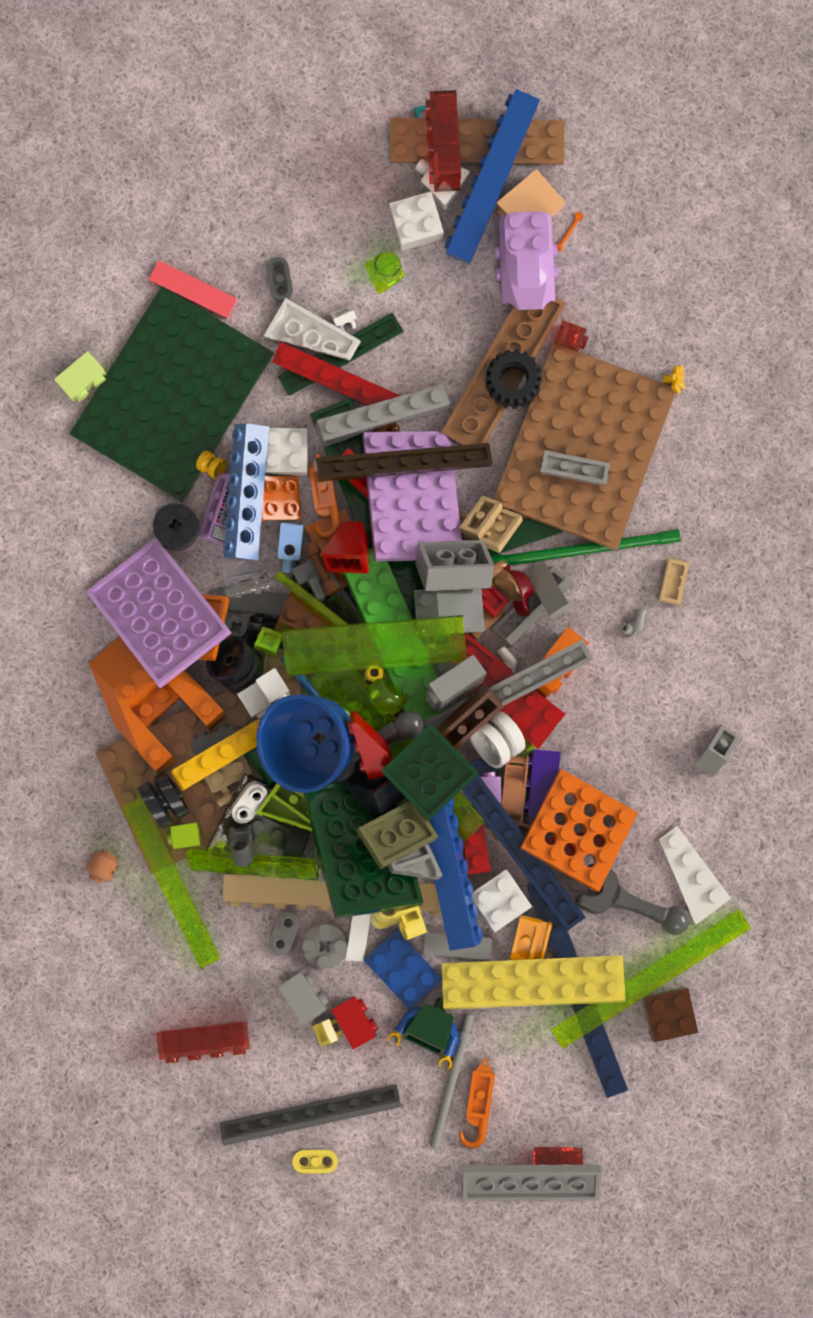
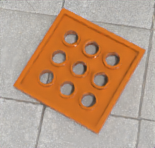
M559 769L519 848L590 889L599 892L638 812L565 770ZM566 794H571L574 797L575 802L572 806L565 803L564 797ZM585 805L593 807L594 814L592 817L585 815ZM557 813L564 816L565 822L563 825H558L555 822L554 818ZM604 816L612 818L613 825L611 828L603 824ZM576 824H580L584 828L582 836L575 834L574 826ZM546 833L554 835L555 842L553 845L545 842ZM595 835L602 837V847L594 845L593 838ZM566 844H571L574 847V854L572 856L565 854L564 847ZM585 855H590L593 858L594 863L592 867H587L584 864L583 859Z

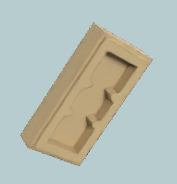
M667 558L658 602L680 606L689 562Z

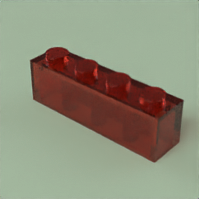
M248 1021L158 1031L156 1033L159 1060L165 1059V1063L179 1062L180 1057H188V1061L199 1060L201 1055L210 1054V1058L223 1057L224 1052L233 1051V1055L246 1054V1050L251 1048Z

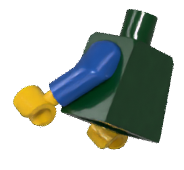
M437 998L434 1006L425 1003L422 1008L415 1007L405 1013L396 1025V1031L392 1032L387 1037V1040L389 1041L392 1035L397 1036L398 1042L395 1044L397 1046L402 1041L401 1034H404L403 1039L441 1056L438 1061L439 1067H441L443 1060L449 1061L447 1068L449 1070L452 1067L451 1057L454 1056L459 1038L457 1026L453 1023L454 1017L443 1009V998Z

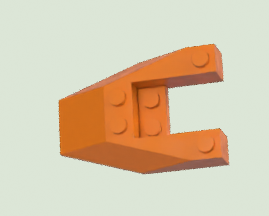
M120 636L89 663L115 727L158 774L169 768L176 760L149 731L148 727L179 699H182L209 730L226 717L220 706L186 670L182 671L162 688H159Z

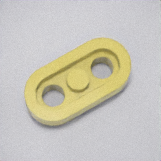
M303 1149L295 1153L292 1164L299 1173H330L336 1169L338 1157L334 1151L329 1149ZM301 1157H306L308 1159L307 1165H302L300 1163ZM324 1157L331 1159L329 1165L323 1164L322 1159Z

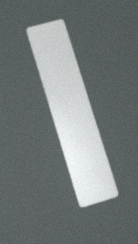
M371 914L352 917L345 961L364 960Z

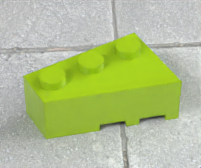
M276 784L256 814L312 831L303 793L293 792L283 788L282 785Z

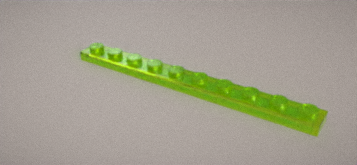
M740 909L734 911L624 982L625 1002L589 1004L551 1028L550 1032L560 1048L564 1049L750 930L749 923Z

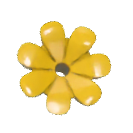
M682 365L674 366L672 374L663 376V383L671 384L675 394H680L681 389L684 390L685 383L682 381L684 380V367Z

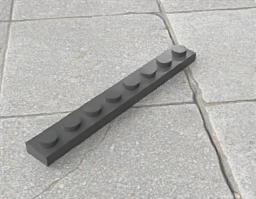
M397 1084L221 1122L223 1146L400 1108L401 1103Z

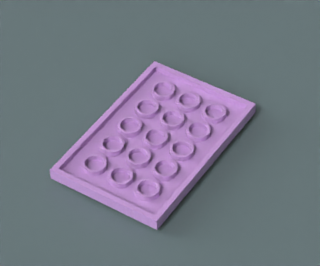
M442 431L364 432L362 435L364 453L452 445L451 439L442 434ZM454 470L366 478L374 562L416 561L418 542L462 541L459 528L460 519Z
M154 538L86 591L159 688H162L231 634L228 627L157 538Z

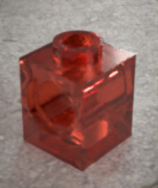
M562 320L554 343L579 352L580 348L585 349L589 337L585 336L587 329Z

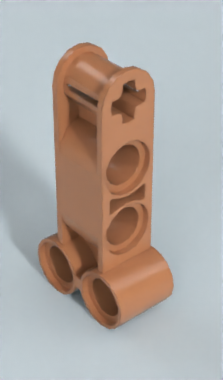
M526 755V757H510L509 762L505 764L501 805L518 827H526L527 832L530 827L523 822L529 755ZM510 762H511V763H521V764H524V765H523V766H522V765H512V764H509V763H510ZM489 827L488 829L490 836L494 840L499 841V839L496 837V835L493 834L492 830Z

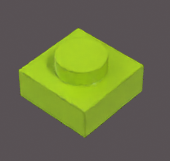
M262 627L254 649L275 656L284 634Z

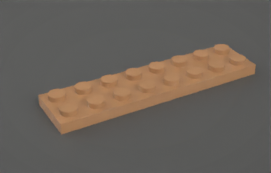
M390 118V163H418L421 159L428 163H434L438 157H441L454 164H479L483 154L488 155L490 147L487 145L491 135H496L499 127L496 126L498 119ZM532 120L513 164L564 165L565 120Z
M555 297V302H548L544 309L517 310L513 306L444 426L442 434L459 445L487 443L506 408H503V404H496L495 399H491L489 391L486 390V372L491 360L495 359L496 355L500 352L504 354L505 350L509 349L510 352H514V349H519L520 353L525 351L530 358L532 356L535 358L564 309L565 302ZM511 368L501 374L500 381L507 389L517 390L525 375L522 371Z

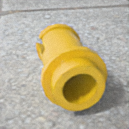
M378 664L369 665L365 672L367 679L372 682L379 681L383 677L381 666ZM373 669H375L378 672L377 677H372L370 675V672Z

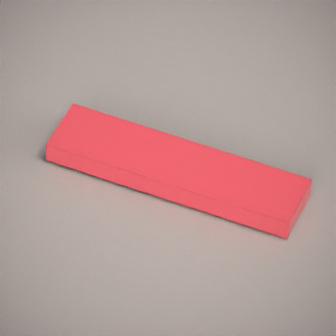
M159 260L149 278L150 282L160 287L163 286L173 293L228 319L237 301V298Z

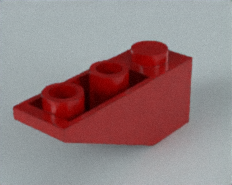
M356 711L350 712L351 721H348L347 724L350 735H355L356 740H353L356 754H361L362 759H359L361 771L367 773L368 780L384 777L385 775L381 770L393 760L389 743Z

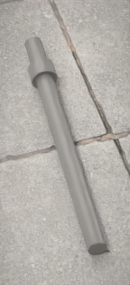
M465 1014L462 1029L458 1031L459 1041L430 1146L434 1148H439L466 1045L471 1039L472 1034H470L474 1016L470 1014Z

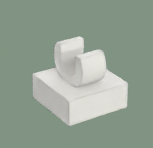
M350 305L330 313L334 324L341 330L345 331L344 324L347 322L351 323L353 329L356 328L354 319L357 317Z

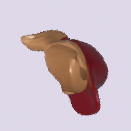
M505 561L495 563L493 578L496 585L506 593L507 599L513 602L514 608L519 615L529 616L530 611L527 599L534 592L530 577L522 571L513 570Z

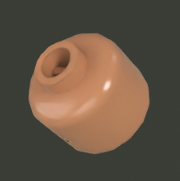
M103 849L101 852L95 851L86 865V870L90 873L88 878L99 884L102 880L110 882L119 868V863L116 861L118 858Z

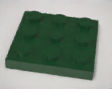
M432 723L381 770L428 821L479 774Z

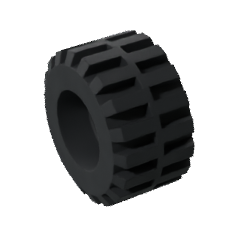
M509 349L505 350L504 354H501V352L497 354L496 358L491 360L486 372V390L489 391L490 398H494L496 404H503V408L507 409L508 406L512 407V409H517L518 406L525 407L528 402L531 403L539 392L542 379L539 363H535L536 359L533 356L530 358L525 351L520 353L519 349H514V352H510ZM515 368L522 371L527 379L525 386L519 390H510L504 387L500 381V376L505 370Z

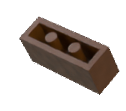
M484 684L436 728L458 749L504 706L501 699Z

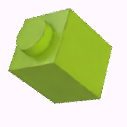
M199 823L171 826V832H167L169 846L173 845L175 850L202 846Z

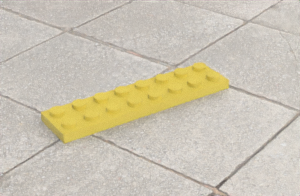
M623 955L442 963L444 1010L625 1002Z

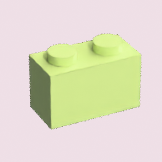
M87 351L54 380L74 403L77 400L79 402L84 400L89 395L88 391L92 387H99L106 380L104 377L107 373Z

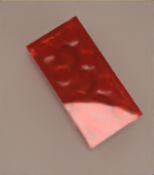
M456 90L430 91V99L425 100L429 184L434 185V192L460 191L461 161Z

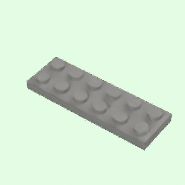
M463 1165V1201L599 1200L601 1165Z

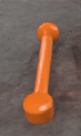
M577 212L575 214V220L560 243H557V251L563 250L565 241L578 221L583 219V213Z

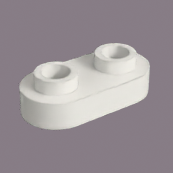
M253 781L248 783L232 804L231 814L236 822L243 824L252 820L266 800L267 790L261 782ZM254 793H260L258 797H252ZM241 811H247L245 815H239Z

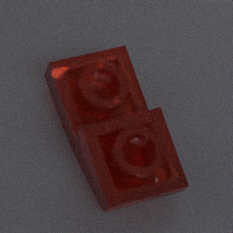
M535 1147L534 1165H583V1148Z

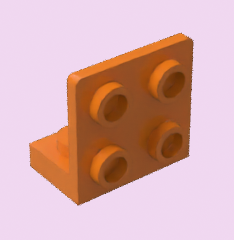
M265 476L261 523L268 520H301L297 476Z

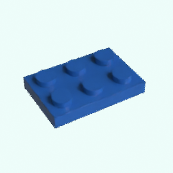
M397 929L364 960L409 1010L442 980L441 976L404 939Z

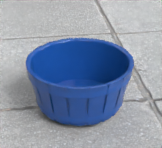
M304 694L282 697L277 702L271 704L260 719L256 734V746L259 759H261L260 762L272 780L287 790L296 791L297 793L318 791L333 782L352 760L355 751L353 740L356 739L354 734L350 735L347 722L351 721V719L342 707L327 698ZM317 731L325 735L322 744H319V741L314 739Z

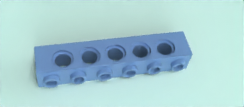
M247 423L234 424L232 432L233 446L230 455L231 471L228 479L229 496L227 498L228 508L225 521L226 533L223 544L224 558L258 560L269 427Z

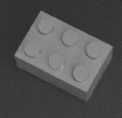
M484 540L418 542L416 567L425 591L491 588L494 564Z
M304 970L278 987L303 1026L328 1009L327 1004L329 1002L325 993L322 990L318 992L314 987V984L317 982L310 972L305 973Z

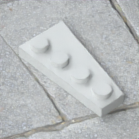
M285 298L264 334V337L346 360L352 358L361 342L354 336Z
M678 826L659 839L694 925L731 899Z

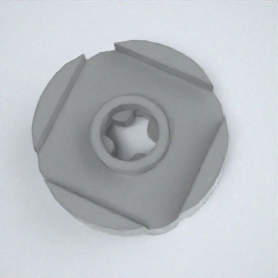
M316 925L304 936L302 944L303 953L311 965L321 969L333 968L346 955V937L334 925ZM321 940L324 942L330 941L329 948L331 950L329 952L325 950L321 952L319 950L321 947L319 942Z

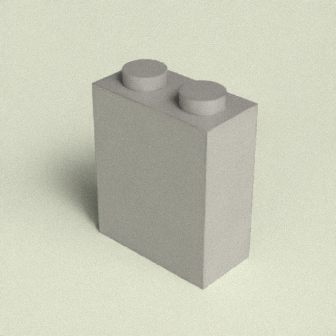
M474 655L470 656L428 685L425 695L427 697L425 698L427 705L430 709H435L437 713H440L482 685L487 672Z

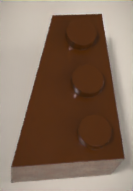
M293 584L274 628V631L283 633L286 637L336 657L348 630L344 624L295 584Z

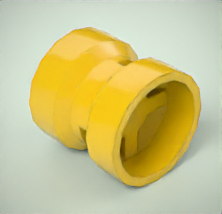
M206 450L197 459L196 468L202 473H208L211 478L216 480L218 474L225 473L227 461L221 457L216 458L212 452Z

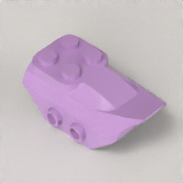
M528 211L513 212L499 217V246H495V259H500V268H496V281H501L503 304L510 303L517 310L544 309L548 302H555L554 279H558V265H554L553 257H557V244H553L552 218L550 214Z

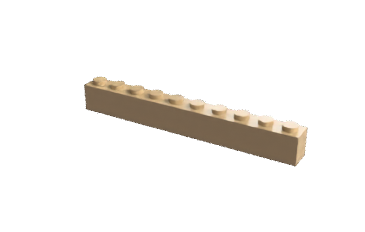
M224 874L223 901H228V906L241 907V902H249L250 907L264 908V903H271L273 908L286 909V904L295 905V909L309 910V905L318 906V910L331 911L326 883H320L317 878ZM419 883L423 898V904L419 906L420 911H430L432 916H442L435 884Z

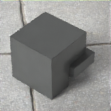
M312 560L291 569L289 580L292 586L293 584L297 585L319 605L322 606L323 601L332 596H327L321 587L323 582ZM328 572L331 580L335 579L337 587L339 588V584L333 572Z

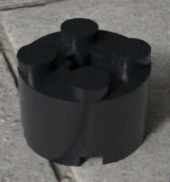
M179 503L168 504L159 509L153 521V530L159 542L164 547L174 551L189 548L196 541L200 531L199 522L194 512L188 506ZM178 522L182 527H179L178 531L175 532L171 527H174V523Z

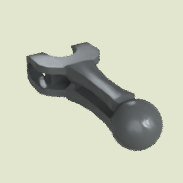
M404 711L397 716L395 723L390 722L377 732L391 747L397 743L415 739L423 730V720L414 711ZM354 751L349 765L330 784L346 782L361 770L359 759H362L361 754H356Z
M611 869L598 896L592 897L583 894L575 899V903L580 909L592 914L603 913L610 907L635 912L650 918L658 924L661 923L662 928L671 935H679L685 932L690 922L688 913L681 907L672 906L666 908L658 906L627 892L620 887L618 877Z

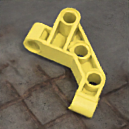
M419 906L383 911L386 915L382 914V912L372 913L370 917L372 925L378 929L398 923L405 940L428 932L426 931Z

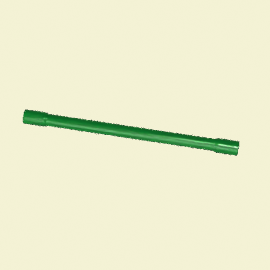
M679 529L654 534L622 538L617 550L681 542ZM592 542L490 557L493 564L505 561L511 566L614 550Z

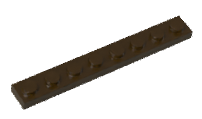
M489 443L318 457L315 458L314 463L317 482L491 467L493 461Z

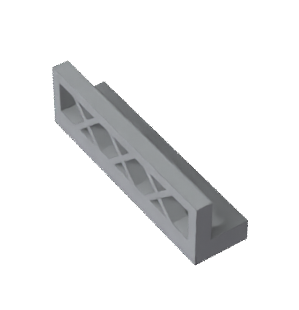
M555 566L550 569L551 574L555 573L562 580L559 587L564 594L574 582L568 576L565 577ZM532 595L529 597L528 604L530 615L526 619H517V612L513 607L492 628L510 647L547 611L543 603L532 604ZM514 614V620H508ZM505 622H514V631L506 637L499 628Z

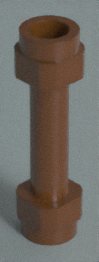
M316 542L306 545L304 547L305 554L308 559H312L323 582L321 586L327 596L338 592L339 589L335 579L331 580L319 555L321 553L319 546Z

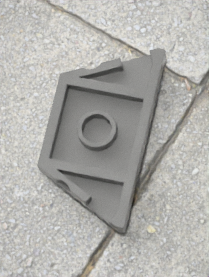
M404 798L397 807L409 802L408 799ZM429 844L388 866L392 874L436 880L443 876Z

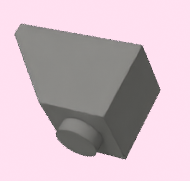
M721 725L695 765L703 772L714 777L729 758L740 737Z

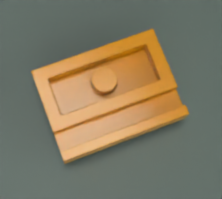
M520 915L510 953V960L544 959L552 922H544L540 919Z

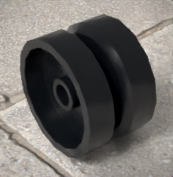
M230 635L220 642L216 661L206 660V669L212 678L229 691L240 693L256 683V679L262 676L264 660L261 654L239 636Z
M166 771L155 776L154 781L159 791L148 781L137 787L144 803L161 829L166 828L173 822L172 816L168 811L169 809L179 819L190 813L184 802L183 795Z

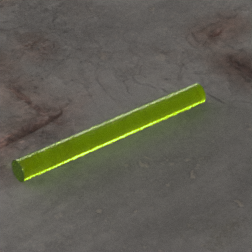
M279 570L274 578L344 633L348 630L350 625L283 572Z

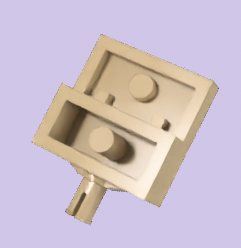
M482 495L471 512L463 509L459 511V517L464 519L459 527L462 538L466 540H484L488 549L498 553L501 552L523 521L521 515L504 509L501 502Z

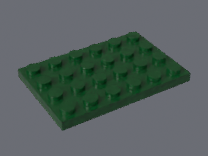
M345 782L329 784L318 791L303 793L335 919L421 906L423 904L417 877L392 874L388 866L380 870L356 832L359 827L380 817V815L366 811L345 788ZM396 804L394 807H392L389 810V812L395 809L398 805Z

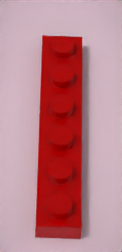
M280 342L272 360V363L367 406L401 396Z

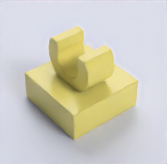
M327 1019L312 1026L321 1047L337 1041V1037L342 1034V1030L335 1032L332 1027L333 1024L338 1022L336 1019L331 1021Z

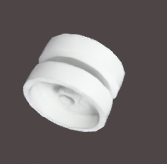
M499 711L470 737V741L479 756L494 768H501L509 762L510 757L517 756L525 749V740L520 729L502 711Z

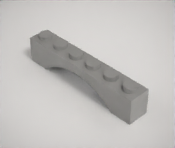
M444 384L319 419L316 422L315 429L321 447H325L384 425L408 419L428 417L447 411L450 402Z

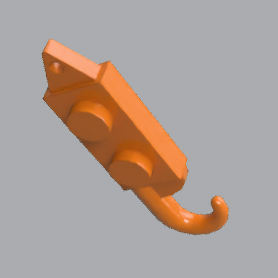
M318 453L315 458L321 457ZM313 461L311 468L308 469L315 510L322 517H330L332 524L331 529L327 532H322L318 526H315V531L322 538H331L340 527L334 481L317 482L315 463Z
M486 1057L476 1070H472L466 1111L467 1121L473 1126L478 1127L477 1138L473 1142L465 1140L463 1132H459L461 1144L469 1149L480 1147L484 1143L487 1133L495 1073H492Z

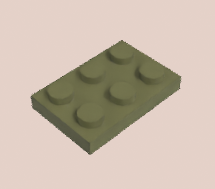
M410 801L359 827L356 831L380 870L432 843L439 837L430 822Z

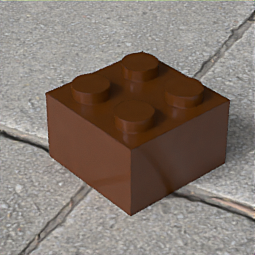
M687 987L642 997L652 1042L655 1043L699 1033Z

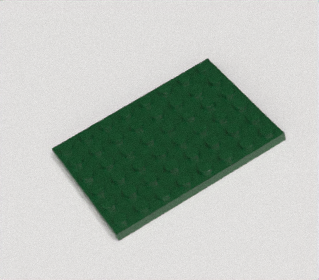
M161 286L104 377L106 380L96 390L71 430L70 435L183 502L201 474V471L196 468L197 459L206 450L212 453L215 451L272 359L274 352Z

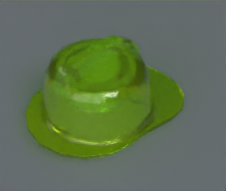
M381 252L364 264L370 277L369 281L373 282L378 294L387 291L400 282L406 274L403 271L398 255L396 256L391 252Z

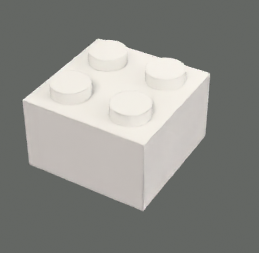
M432 192L389 203V211L401 251L443 239L444 232Z
M269 428L265 476H308V428Z
M507 869L476 889L472 895L473 902L494 932L532 907Z

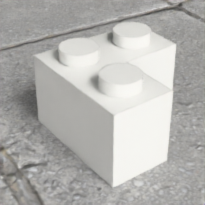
M274 668L256 679V683L237 695L251 718L257 717L259 719L266 713L265 711L271 704L277 702L282 697L290 696V691Z

